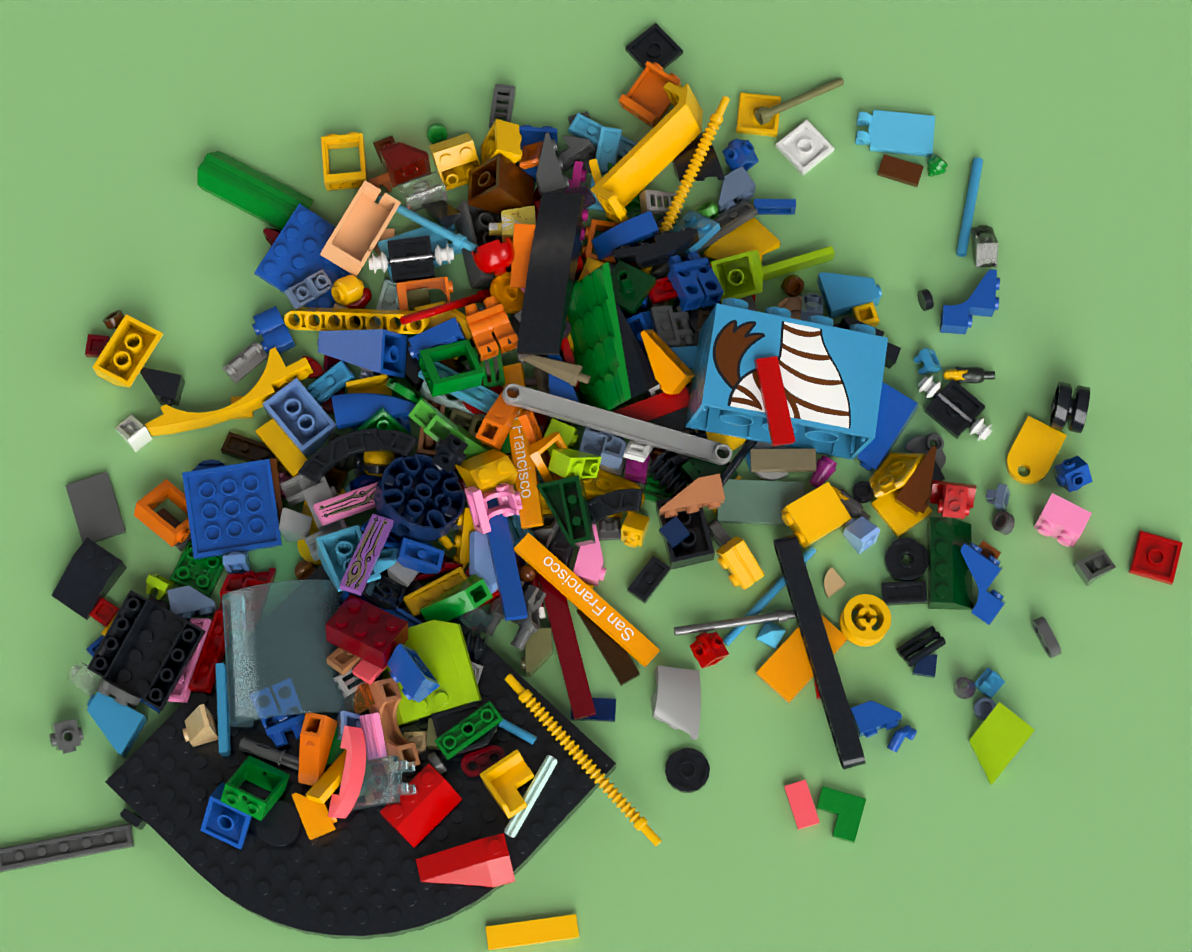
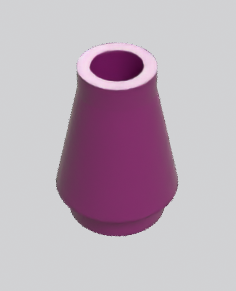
M822 455L821 459H818L816 462V472H813L809 483L816 488L822 486L836 471L837 463Z

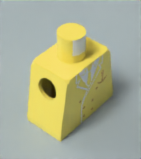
M535 206L503 210L501 212V223H489V236L502 235V243L506 242L505 238H511L513 243L514 223L536 225Z

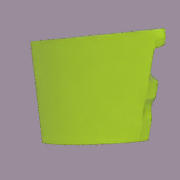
M1000 702L969 740L991 785L1035 731L1034 728Z

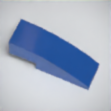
M649 211L609 229L591 240L598 259L601 260L614 255L613 250L621 246H638L639 242L655 237V235H658L659 229L652 212Z

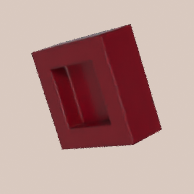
M88 334L85 349L86 357L98 358L109 342L110 337Z

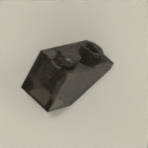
M987 225L972 227V255L975 266L997 267L998 241L993 228Z

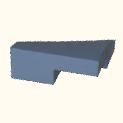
M585 427L579 451L602 457L601 465L619 470L626 442L619 437H615L613 434Z

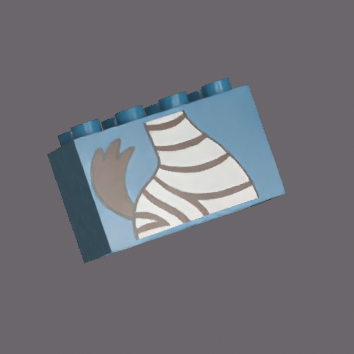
M727 298L722 301V304L717 303L699 332L693 371L695 376L692 378L686 428L772 444L754 361L759 358L777 356L795 437L793 444L779 446L793 449H816V453L853 460L875 439L888 343L887 337L875 335L876 329L865 324H853L849 330L833 327L834 321L825 316H809L807 321L791 318V312L781 307H768L765 309V313L748 310L749 304L741 299Z

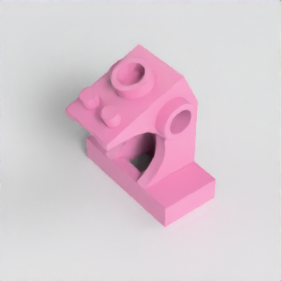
M508 483L499 484L496 486V489L481 493L480 489L473 486L465 488L474 528L482 534L491 532L489 520L493 516L502 514L504 517L514 514L519 515V510L523 509L519 490L515 491L514 486L508 485ZM497 497L499 505L488 509L487 501Z

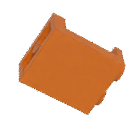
M647 61L645 63L646 68L626 95L622 94L618 101L620 107L654 128L672 104L663 87L668 82L676 86L681 85V80L673 73L669 75L664 72L663 67L658 63L653 62L652 64Z

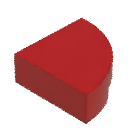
M302 356V358L306 357L313 371L307 378H319L324 374L322 367L317 361L311 357Z

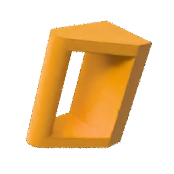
M555 432L527 446L529 454L545 483L564 479L556 473L552 474L548 470V465L541 454L553 443L556 444L558 449H568L559 432Z

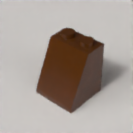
M502 154L469 171L468 204L470 206L501 215L503 210L533 206L534 178Z

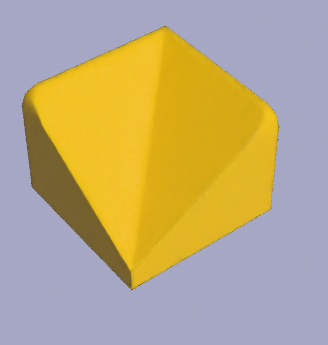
M873 302L852 307L851 313L854 319L872 327L879 324L880 320Z

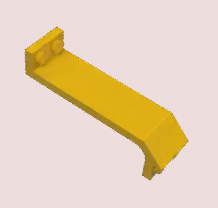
M668 82L663 87L674 108L590 189L606 212V217L614 222L621 224L629 220L625 207L702 132L703 111L688 83L682 87L681 85L676 86Z

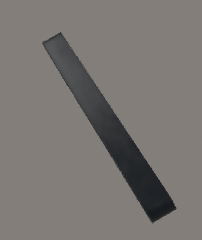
M793 534L775 539L773 543L840 764L843 770L866 763L863 749L797 536Z

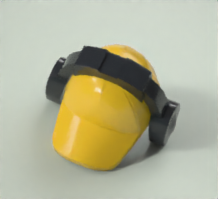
M365 452L364 457L362 453L355 455L356 469H363L370 478L380 480L388 465L394 459L401 456L388 452Z

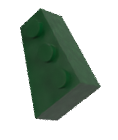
M579 475L536 485L571 546L576 548L596 543L584 482Z

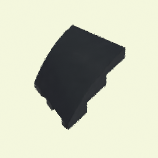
M706 132L700 133L673 160L674 171L679 182L684 180L683 175H686L685 171L689 169L688 164H691L690 160L694 159L695 149L699 148L697 145L701 143L700 139L704 138L702 134ZM713 145L708 146L710 150L706 151L707 156H703L705 160L701 162L702 166L698 167L700 171L696 172L697 177H694L695 181H704L707 177H717L718 180H725Z

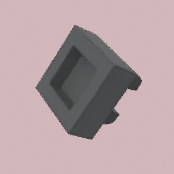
M606 517L599 521V541L621 540L620 517Z

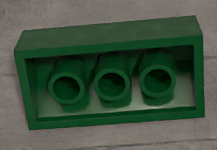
M930 517L928 521V609H973L972 574L961 554V548L964 543L970 545L972 542L971 524L945 517Z

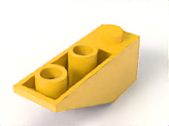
M464 508L462 514L456 520V525L459 526L458 534H455L454 537L456 556H453L452 559L463 564L462 570H464L469 562V534L477 531L474 528L470 508Z

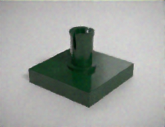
M621 260L618 261L611 272L614 298L620 309L635 315L657 282L656 278Z

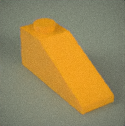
M653 329L643 330L641 336L655 379L660 383V388L670 395L679 394L695 374Z

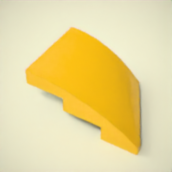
M753 218L716 241L704 252L703 257L719 260L744 252L758 250L762 263L763 255L780 248L781 241L756 218Z

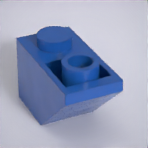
M872 700L850 708L859 737L864 735L866 738L878 734L877 730L886 728V730L893 729L899 725L898 722L902 719L901 713Z

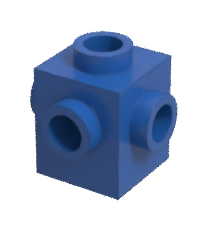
M734 139L722 151L725 161L732 171L743 166L747 172L759 162L754 152V147L749 140Z
M1078 455L1071 459H1066L1055 466L1057 473L1055 475L1056 482L1068 492L1079 490L1082 486L1093 482L1088 464Z

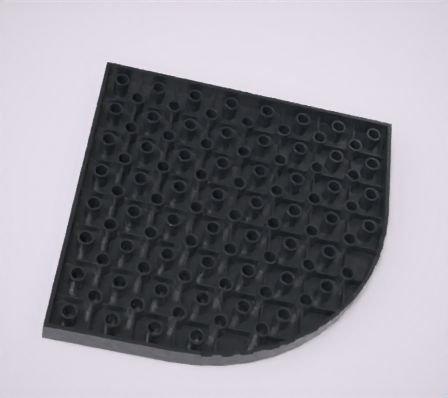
M321 564L224 662L228 668L231 755L221 756L218 740L193 747L190 741L186 742L183 734V729L186 728L185 720L201 704H204L214 717L218 730L217 687L215 680L211 693L194 692L189 697L188 703H183L105 783L206 881L225 897L250 913L278 926L293 929L304 934L334 939L394 937L412 931L423 930L429 926L450 920L454 916L471 909L504 886L492 888L461 884L426 883L420 880L416 859L482 838L502 834L510 821L484 785L480 775L469 777L464 774L461 768V761L465 755L493 745L501 747L505 757L518 750L534 776L547 755L557 759L555 768L516 836L512 838L504 833L514 876L599 787L598 783H594L595 779H590L591 775L586 774L587 770L581 769L582 765L577 764L578 760H573V755L568 754L569 750H564L565 746L560 745V740L556 741V736H551L552 731H547L548 727L543 726L542 721H538V716L534 717L535 713L530 712L531 708H526V703H522L518 699L519 695L504 680L509 674H512L525 690L529 689L531 691L532 697H536V702H541L540 707H545V712L549 711V716L554 717L553 721H558L557 725L562 726L561 730H566V735L571 736L570 740H575L574 744L579 745V750H584V755L588 754L587 758L592 759V764H597L596 768L601 769V774L605 773L606 779L616 769V763L486 645V649L479 660L474 659V653L470 657L471 662L484 666L478 682V689L482 700L475 703L483 706L490 701L505 720L537 736L533 745L498 726L497 732L494 733L487 746L454 755L449 760L443 759L440 750L426 749L424 753L418 755L421 762L420 765L392 774H387L383 759L370 760L381 789L375 792L377 803L368 805L366 795L358 796L349 815L346 818H337L338 822L334 823L336 830L312 840L309 839L302 820L298 837L294 842L283 847L267 845L260 839L256 832V818L254 817L251 818L241 850L200 831L210 795L221 782L227 783L249 755L289 774L285 792L278 801L287 802L297 810L291 794L298 793L307 797L305 794L312 788V786L298 783V770L284 765L279 767L277 763L239 751L241 739L246 737L282 751L286 749L288 754L299 757L300 739H296L293 730L285 733L288 744L277 748L272 739L267 736L250 697L251 694L269 687L277 707L280 708L272 686L291 678L304 715H306V712L326 715L337 721L340 711H348L360 715L370 714L363 687L344 698L342 689L339 690L338 688L339 684L333 680L340 673L327 664V657L339 647L326 641V623L344 603L340 599L344 590L337 591ZM387 569L380 573L389 578ZM413 580L406 587L404 596L423 586L418 581ZM402 602L399 608L410 614L405 603ZM420 614L419 616L415 617V618L419 619L420 621H422L423 623L426 622V621L424 620L422 614ZM457 617L446 621L463 626L464 634H467L469 628ZM352 672V673H350L349 675L345 676V677L342 678V679H343L344 682H346L347 680L351 679V678L354 677L355 675H353V672ZM382 676L377 678L374 682L382 680ZM356 680L355 682L347 686L348 689L350 690L351 688L363 682V680ZM430 715L400 725L399 729L403 736L404 732L428 731V720L432 717ZM435 752L447 769L441 776L463 800L413 848L382 817L380 811L428 764L432 766L428 756ZM492 755L490 760L496 762L499 757ZM472 762L469 764L468 767L470 769H475L477 767V764L475 762ZM326 765L324 773L331 765ZM533 779L517 789L522 798ZM247 780L239 787L263 800H266L271 793ZM341 785L333 792V794H339ZM331 796L324 803L327 806L328 810L330 807Z

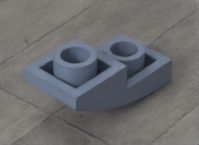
M322 269L308 276L304 281L288 288L284 293L295 310L330 291L333 284Z

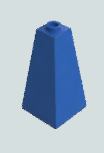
M384 329L319 331L318 353L377 373L405 378L406 335Z
M882 382L875 439L857 457L861 461L859 465L868 471H871L872 468L875 470L879 468L919 408L917 402Z

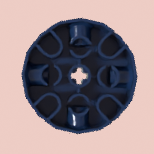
M414 454L404 458L401 456L394 459L384 470L374 494L378 515L393 520L391 531L416 542H432L446 536L462 514L466 500L464 489H462L458 482L459 477L452 469L450 473L446 472L431 462L433 457L425 454Z

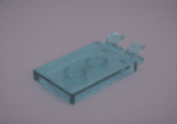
M398 756L366 760L363 784L352 810L400 802V795L416 794L415 784L408 785V783H402V772L415 771V762H408V760L399 761Z

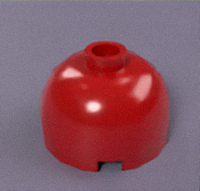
M505 238L506 242L504 243L495 240L479 246L477 253L472 251L471 255L477 268L487 274L494 273L495 276L505 274L507 272L506 268L512 265L515 256L511 238Z

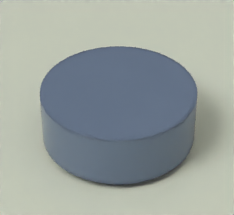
M982 697L975 702L973 712L978 719L984 721L996 707V704L992 699Z

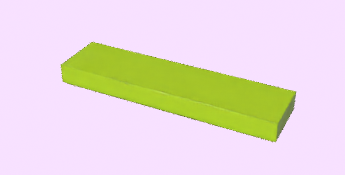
M828 246L763 266V281L832 261L835 253L832 246Z

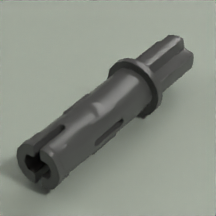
M246 737L241 739L239 751L277 763L279 767L284 765L299 771V757L288 754L286 749L282 751Z

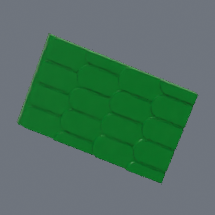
M607 262L573 285L567 315L570 323L568 326L574 345V362L576 365L583 366L581 373L591 376L588 384L579 381L580 391L578 393L580 401L583 404L610 411L660 383L655 379L648 359L614 298L609 262Z

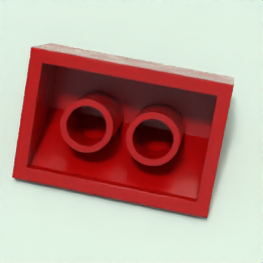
M428 764L380 811V814L415 848L463 799Z

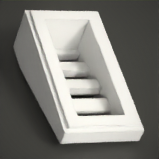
M630 440L623 457L644 462L655 446Z

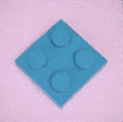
M689 210L673 225V229L669 231L678 232L683 228L697 229L699 241L685 251V253L689 254L690 252L698 251L721 228L719 223Z

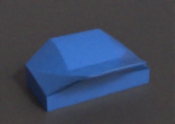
M403 537L396 560L403 567L424 574H438L441 571L445 551L434 548L432 544L416 542Z

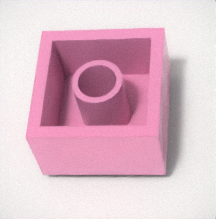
M1052 493L1034 528L1038 529L1037 531L1044 536H1052L1057 539L1058 543L1063 546L1074 547L1092 513Z

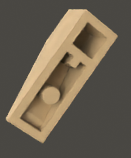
M204 704L199 705L185 720L186 728L183 729L186 742L190 741L193 747L218 740V730L214 717Z

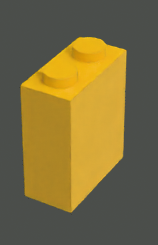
M829 482L787 505L781 511L783 522L790 526L793 534L797 536L799 545H802L803 549L842 527L852 519Z

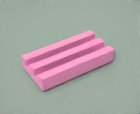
M379 712L359 716L364 733L368 761L387 758Z

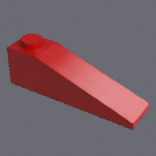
M504 833L416 859L421 882L492 888L516 882Z

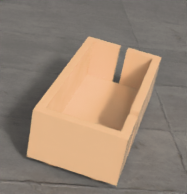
M366 180L320 253L321 256L356 277L401 204L400 201L387 193H384L378 204L375 203L381 190Z

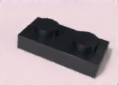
M653 555L629 586L627 592L645 604L671 571V567Z

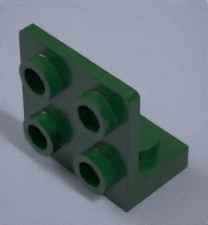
M717 451V455L720 458H725L721 451ZM691 457L679 467V470L683 471V475L689 478L691 484L700 477L720 474L721 476L730 463L717 465ZM735 471L729 479H735L738 473Z

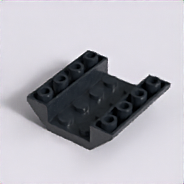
M130 590L87 669L143 698V701L159 710H163L206 631L158 603Z

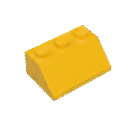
M126 314L92 368L100 378L116 386L130 388L162 338L163 333Z

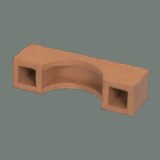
M387 678L363 687L370 714L379 712L387 751V758H383L387 774L405 771L420 765L421 762L415 742L409 741L403 736L397 723V707L402 699L397 682L393 678Z

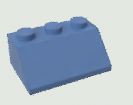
M297 378L262 404L268 416L278 424L306 458L322 447L337 427Z

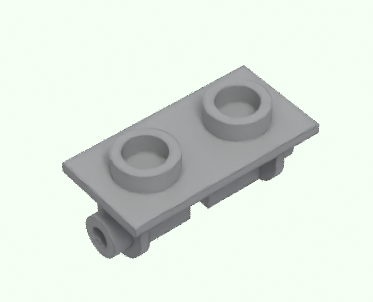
M254 341L222 369L235 383H238L269 356L262 350L263 347Z

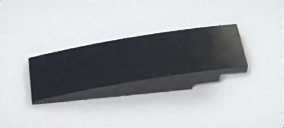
M542 193L525 286L517 345L518 354H560L582 245L580 235L583 225L581 216L585 201L583 194Z

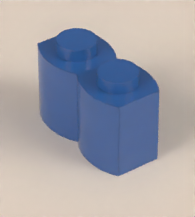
M276 306L253 316L255 323L252 326L257 336L261 334L264 339L260 343L265 353H268L274 347H276L279 354L295 347L294 341Z

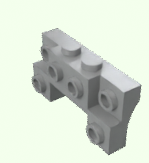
M299 474L280 485L291 507L306 500L320 531L304 538L308 545L314 561H317L320 558L317 554L316 538L348 527L344 518L322 526L313 506L316 503L336 497L338 494L334 486L329 487L325 476L316 484Z

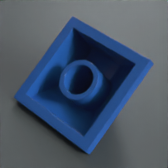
M221 782L210 795L200 831L241 850L252 816L221 802L226 784Z

